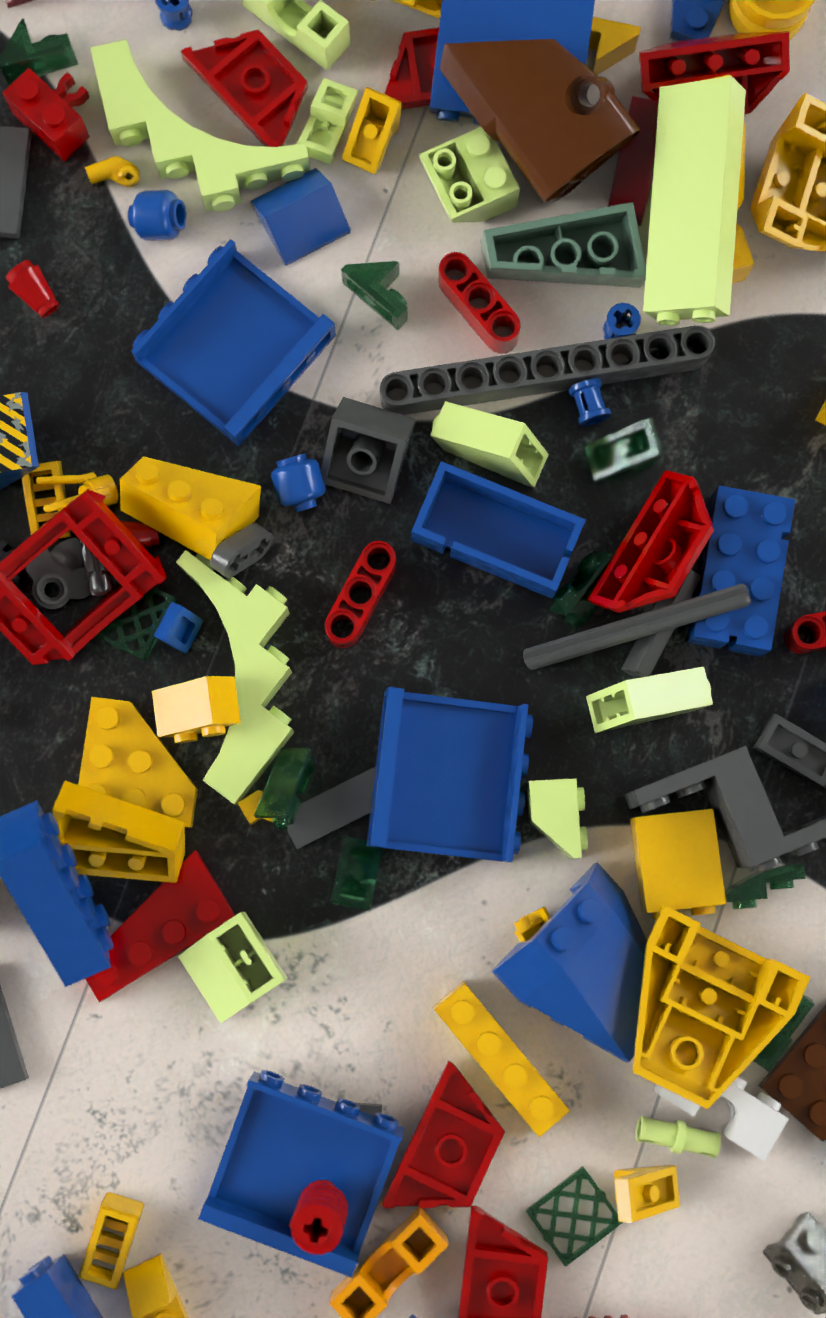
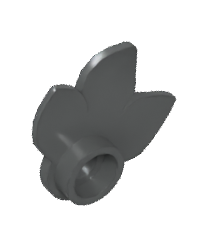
M77 538L60 542L51 552L46 549L25 567L28 575L34 581L32 586L33 598L41 607L58 609L64 606L69 599H84L91 595L90 579L87 577L86 568L82 567V548ZM53 583L58 586L59 594L56 597L50 598L45 595L44 587L47 584Z

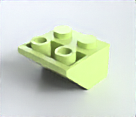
M482 127L419 154V158L451 222H485L517 207L520 187L497 142Z
M240 912L178 956L220 1023L288 979L246 912Z

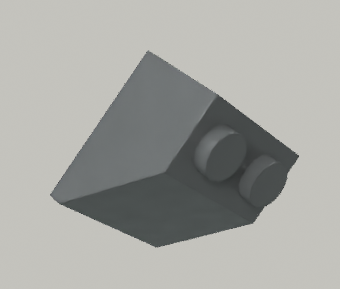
M343 397L332 417L321 467L324 483L391 504L408 453L416 419Z

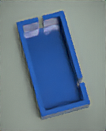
M441 461L412 528L411 541L441 554L444 553L445 548L451 549L450 557L553 599L585 519Z
M720 485L710 496L708 508L714 531L701 551L698 568L701 580L694 592V598L738 584H745L750 594L751 604L689 623L686 643L721 649L729 643V637H736L728 644L727 651L759 657L771 651L789 540L783 539L791 531L795 499Z
M35 801L0 816V877L64 986L67 987L111 967L109 950L113 949L114 946L106 927L110 926V920L102 904L95 905L91 897L94 896V892L85 874L78 875L75 869L77 861L68 843L62 845L57 835H60L52 813L44 814L38 801Z

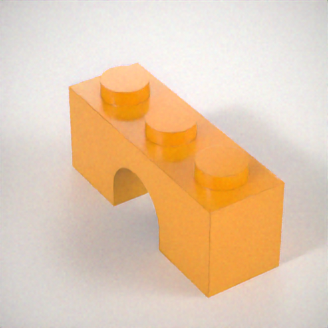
M418 1206L355 1268L352 1278L347 1276L331 1291L329 1304L342 1318H376L388 1306L390 1297L406 1279L414 1273L419 1275L449 1246L447 1234L423 1208Z

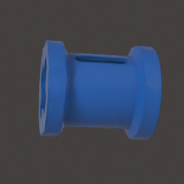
M155 0L157 7L161 11V22L167 29L181 31L191 24L192 9L188 3L189 0Z
M619 303L610 308L603 325L604 339L636 335V331L640 326L641 316L635 306L629 303ZM622 322H624V323H626V324L628 325V326H623L621 329H619V328H617V327L615 326V324H616V325H619V324H621Z
M599 378L581 381L571 386L568 390L569 395L575 398L580 414L578 423L581 427L601 423L612 416L611 410L605 407L600 392L602 382Z

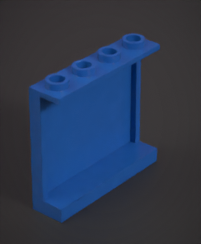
M442 0L430 112L437 113L438 120L458 122L459 116L474 118L473 124L480 125L440 70L444 44L556 39L586 66L595 0Z
M230 239L224 247L219 246L211 253L207 261L208 265L199 275L193 274L186 281L183 293L175 302H168L161 309L158 315L159 320L150 330H143L137 336L131 352L141 367L237 446H240L335 338L336 330L335 323L324 314L320 318L241 255L237 251L235 242Z
M388 687L384 691L366 846L512 862L513 855H518L521 844V833L516 831L517 816H522L525 805V794L520 792L521 777H526L529 766V755L524 753L525 738H530L533 727V716L528 715V704L513 706L404 692L402 688Z
M262 1070L260 1074L254 1071L248 1080L247 1090L198 1220L352 1278L397 1148L402 1141L404 1127L399 1126L398 1120L387 1114L376 1113L375 1116L359 1111L360 1106L350 1100L339 1098L335 1102L322 1097V1092L315 1087L300 1084L298 1088L284 1083V1077L275 1072ZM317 1180H329L344 1193L348 1202V1215L340 1242L332 1251L323 1255L310 1254L303 1251L295 1243L289 1226L302 1191L310 1183Z

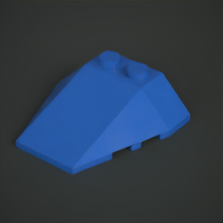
M596 862L569 889L573 895L530 940L518 943L492 972L519 1002L528 1007H534L551 1017L552 1021L561 1026L569 1027L583 1035V1038L622 1061L629 1062L634 1057L647 939L624 891L601 865Z

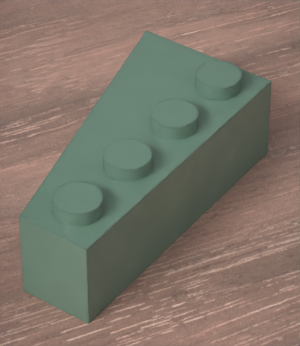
M633 202L487 229L483 231L480 241L486 274L489 279L641 287L646 280V265Z

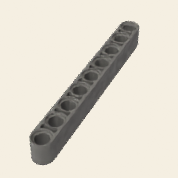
M689 326L390 373L382 379L380 383V403L383 409L402 415L441 410L445 401L466 406L569 390L576 383L593 378H599L602 384L692 371L706 364L715 347V338L713 333L706 327ZM686 343H698L702 347L703 353H692L687 348ZM649 349H662L667 358L657 360L650 355ZM623 354L629 359L630 363L625 366L618 365L611 356ZM579 359H585L591 363L593 369L581 371L575 366L574 362ZM542 365H548L555 370L556 374L552 377H544L538 373L537 368ZM504 371H512L519 379L513 383H506L500 378L499 374ZM469 376L476 377L481 381V385L478 388L469 389L462 384V380ZM437 382L444 387V391L437 395H431L425 391L424 387L428 383ZM393 388H401L407 395L402 400L394 401L387 396V393Z

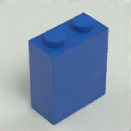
M65 1254L54 1261L48 1255L29 1268L28 1272L18 1279L21 1286L11 1296L24 1318H103Z

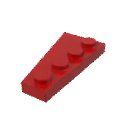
M194 850L182 863L176 883L163 882L110 936L114 946L113 949L109 950L111 967L85 978L99 1002L104 1001L189 948L236 916L197 850Z

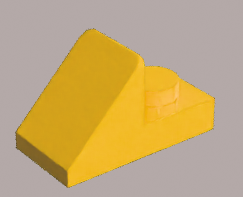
M593 17L588 50L597 51L593 73L598 75L634 53L641 27Z
M366 87L341 159L373 174L379 172L390 138L399 131L402 102L370 87Z
M676 1165L628 1168L614 1171L615 1200L618 1208L619 1222L633 1223L680 1207Z
M162 1253L123 1272L132 1318H189Z

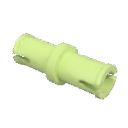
M641 1115L636 1127L637 1142H647L669 1147L673 1153L680 1154L683 1150L710 1156L715 1159L720 1150L721 1135L719 1132L689 1127L685 1121L676 1120L674 1123Z

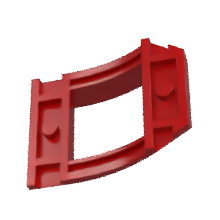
M89 489L85 490L0 562V631L32 665L47 664L50 660H71L81 648L107 625L140 600L150 589L158 583L161 584L167 578L159 555L153 558L103 502L106 496ZM71 529L120 584L85 613L65 633L61 634L11 580Z

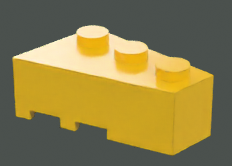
M144 456L120 478L121 511L209 560L220 543L252 524L259 517L260 485Z
M66 780L64 781L52 812L60 835H57L62 845L66 843L70 845L77 861L75 869L78 874L170 883L177 882L186 853L185 824L183 821Z

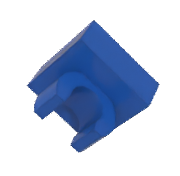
M171 602L169 607H161L160 611L165 615L159 626L152 624L151 630L155 633L154 637L172 648L187 654L204 620L183 606Z

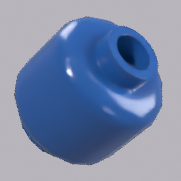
M170 190L142 191L136 195L133 205H130L128 208V221L130 226L135 228L136 233L141 239L146 241L172 240L186 226V208L183 201L178 199L176 194Z
M306 453L277 461L278 467L271 472V480L279 504L282 506L293 505L295 512L316 507L315 499L322 496L326 491L317 460L313 458L307 459Z

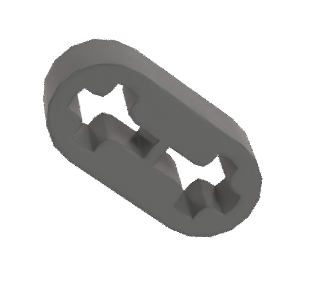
M252 523L220 543L212 554L210 565L224 577L231 578L260 560L267 553L272 544L273 535L258 523Z

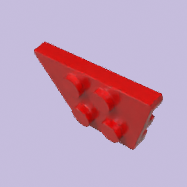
M439 27L403 33L398 48L399 53L393 63L390 79L385 91V95L402 102L401 110L430 106Z
M259 29L241 33L236 38L226 37L214 40V46L192 51V47H187L180 51L182 59L263 146H284L308 89V83Z
M449 1060L381 1202V1206L386 1209L394 1208L395 1206H419V1208H435L437 1206L471 1207L505 1133L503 1127L456 1065Z
M473 1205L470 1208L458 1318H541L548 1265L547 1251L478 1206Z

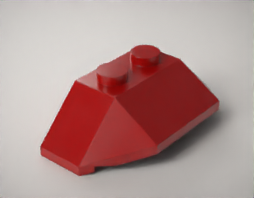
M789 32L738 33L667 43L639 52L641 91L651 100L659 101L660 87L731 75L746 90L744 114H749L765 99L777 83L790 72Z
M668 470L664 471L587 600L592 604L619 613L675 597L714 531L698 482L694 477Z

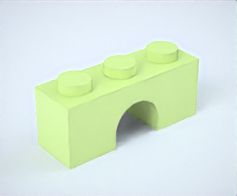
M242 0L243 7L327 71L351 44L349 21L321 0L314 7L309 6L303 0Z

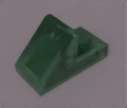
M24 18L19 22L0 56V69L8 85H11L28 68L38 76L78 65L75 51L67 33L48 35L41 41L34 43Z
M398 261L346 264L341 269L342 283L397 331L407 322L408 307L406 306L405 298L393 288H390L389 291L387 290L400 274V263Z
M650 417L584 445L594 481L600 482L631 469L647 470L663 455L653 418Z
M344 837L331 897L332 904L370 911L382 848L366 846V840Z

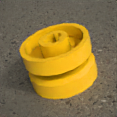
M729 0V18L735 30L739 33L788 31L789 40H791L802 29L815 0Z

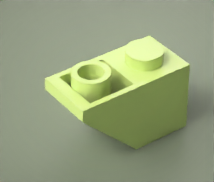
M577 778L527 782L529 823L568 858H582L581 850H588V835L586 826L580 827L579 811H585V793L583 787H577Z

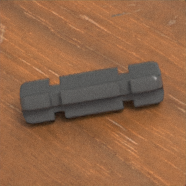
M80 540V544L83 546L82 554L87 577L90 579L89 587L91 594L96 597L110 594L112 583L110 575L107 573L108 570Z

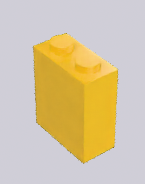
M713 809L641 816L630 819L641 913H652L653 920H657L663 905L675 911L691 908L692 915H705L716 913L715 905L726 904Z

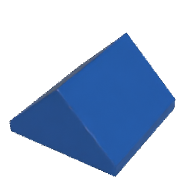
M317 168L304 173V176L289 181L251 200V205L285 266L351 233L332 183Z

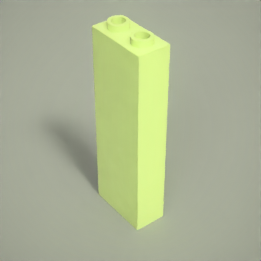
M732 76L663 86L659 90L643 312L656 319L657 324L675 326L680 324V320L692 319V321L697 323L715 322L716 317L730 316L746 90Z

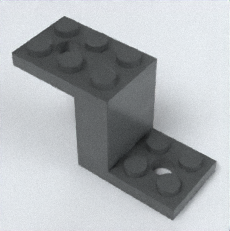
M746 746L624 795L629 810L640 806L642 813L670 803L667 796L670 793L676 792L677 797L681 798L704 789L737 868L749 867L751 872L757 870L764 871L781 864L780 856L786 854L787 857L801 856L818 849V840L822 839L823 843L826 842V815L782 832Z

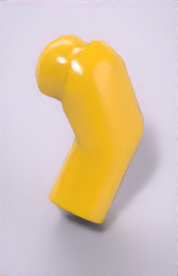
M112 156L85 167L92 185L111 179L129 188L134 187L140 181L141 175L138 167L119 156Z

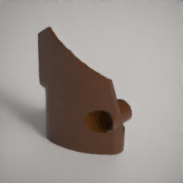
M556 39L444 44L440 64L441 72L483 130L495 141H500L544 203L560 200L569 194L633 140L641 131L615 96L613 84L607 78L598 77ZM592 84H595L600 91L599 101L595 105H592L587 99V91Z

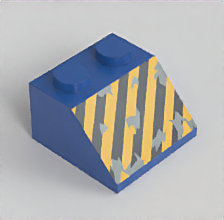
M27 392L0 396V490L39 467Z

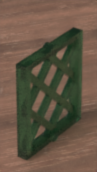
M155 586L140 599H147L149 609L137 613L136 605L133 604L130 607L132 616L120 620L119 615L115 619V623L106 626L95 637L115 646L119 651L124 650L146 661L158 639L154 637V634L171 602L177 603L178 601L176 597L157 589ZM158 594L163 596L166 602L154 606L152 595ZM164 609L160 618L157 619L156 612ZM151 615L153 626L142 630L139 619ZM134 622L136 633L125 637L122 626ZM117 628L119 640L113 641L106 637V632ZM151 633L145 644L143 636ZM138 638L140 650L134 651L127 647V642Z
M583 1166L525 1210L542 1233L544 1241L549 1243L565 1267L623 1223L619 1222L618 1213L607 1200L605 1192L599 1189ZM582 1179H587L595 1189L594 1195L580 1193ZM576 1180L575 1192L563 1191L565 1187ZM560 1196L574 1198L572 1213L558 1211ZM554 1197L552 1209L539 1208ZM579 1199L594 1201L592 1216L577 1214ZM599 1202L605 1203L612 1212L611 1219L597 1217ZM537 1213L552 1215L550 1230L542 1227L537 1220ZM557 1216L571 1218L569 1233L555 1231ZM577 1220L591 1222L589 1236L575 1234ZM596 1223L609 1224L595 1235ZM554 1237L568 1239L567 1253L559 1251L554 1244ZM574 1240L586 1242L572 1253Z

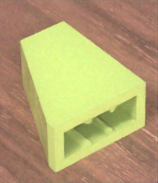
M445 401L441 412L435 417L432 424L430 436L444 451L532 488L535 487L549 455L525 423Z
M704 666L625 680L586 696L595 733L684 714L713 705L711 686L706 677Z

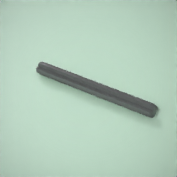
M738 584L526 648L523 651L524 662L527 668L535 670L743 608L751 604L750 594L745 584Z

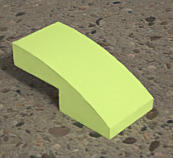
M323 78L311 104L310 117L297 144L305 143L308 157L332 164L350 120L358 96L357 89Z

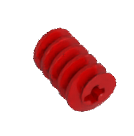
M329 1180L312 1182L302 1191L289 1226L295 1243L303 1251L310 1254L323 1255L332 1251L339 1244L348 1215V1202L344 1193Z

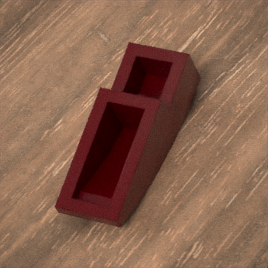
M632 96L628 113L641 131L619 151L607 207L633 202L637 225L641 226L653 179L659 101Z

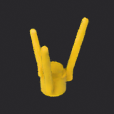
M90 472L83 475L36 478L37 484L83 483L78 488L79 495L89 489L106 496L103 500L106 506L118 502L116 484L108 474L97 477L95 472ZM79 495L47 504L43 507V510L45 512H52L63 509Z

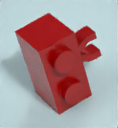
M28 68L2 94L12 113L64 162L90 138L82 117L73 109L84 104L90 98L89 93L81 86L76 93L67 94L68 90L75 85L73 77L68 72L59 80L56 90H53L36 73Z

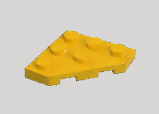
M91 697L78 785L184 822L185 827L192 828L198 789L178 765L159 737L153 732L134 704L130 701Z

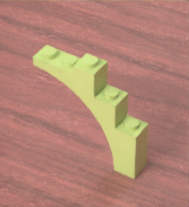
M127 39L90 47L108 128L115 146H134L150 138L160 178L178 179L186 176L189 172L196 171L206 211L223 212L232 209L236 204H241L242 200L239 189L256 190L278 180L293 181L303 177L304 173L310 171L305 143L280 147L247 146L218 139L192 127L171 112L149 89L135 65Z
M185 550L176 563L184 573L204 590L216 607L228 633L235 663V683L241 721L240 724L229 727L220 753L203 778V781L234 805L238 806L237 802L244 799L294 734L293 729L288 726L292 720L274 705L269 711L265 708L292 674L290 667L286 665L290 660L286 655L272 645L268 650L264 649V646L289 616L290 612L287 606L284 605L287 599L273 587L268 586L264 590L256 584L246 596L244 593L247 588L234 577L226 578V580L214 572L215 569L211 567L209 559L200 554L194 557Z

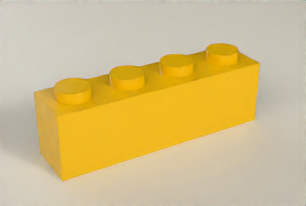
M464 981L433 1006L434 1011L539 1138L570 1112L561 1098Z

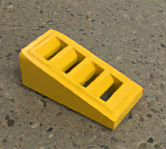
M61 461L39 463L38 468L21 478L31 535L39 529V522L48 521L58 513L38 514L37 507L66 499L64 484H34L33 477L52 474V476H62ZM55 490L56 497L35 498V492ZM69 530L60 538L71 537V531Z
M112 1192L106 1193L99 1208L78 1278L117 1290L145 1206L144 1203ZM107 1227L126 1234L125 1237L104 1231L103 1228ZM98 1243L118 1249L120 1253L97 1247ZM93 1258L116 1265L115 1269L111 1270L92 1264Z

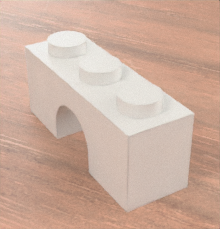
M737 1077L720 1096L727 1100L731 1112L729 1122L722 1134L765 1161L789 1118L778 1112L782 1104L762 1092L755 1098L744 1091L747 1082ZM656 1085L654 1088L657 1094L695 1117L700 1105L659 1085Z

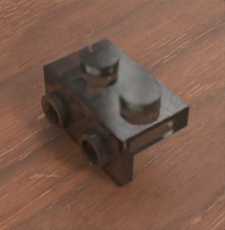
M806 1212L798 1216L779 1242L767 1245L763 1250V1254L771 1262L773 1270L780 1277L784 1278L799 1295L801 1303L814 1314L819 1315L826 1313V1230L810 1212Z

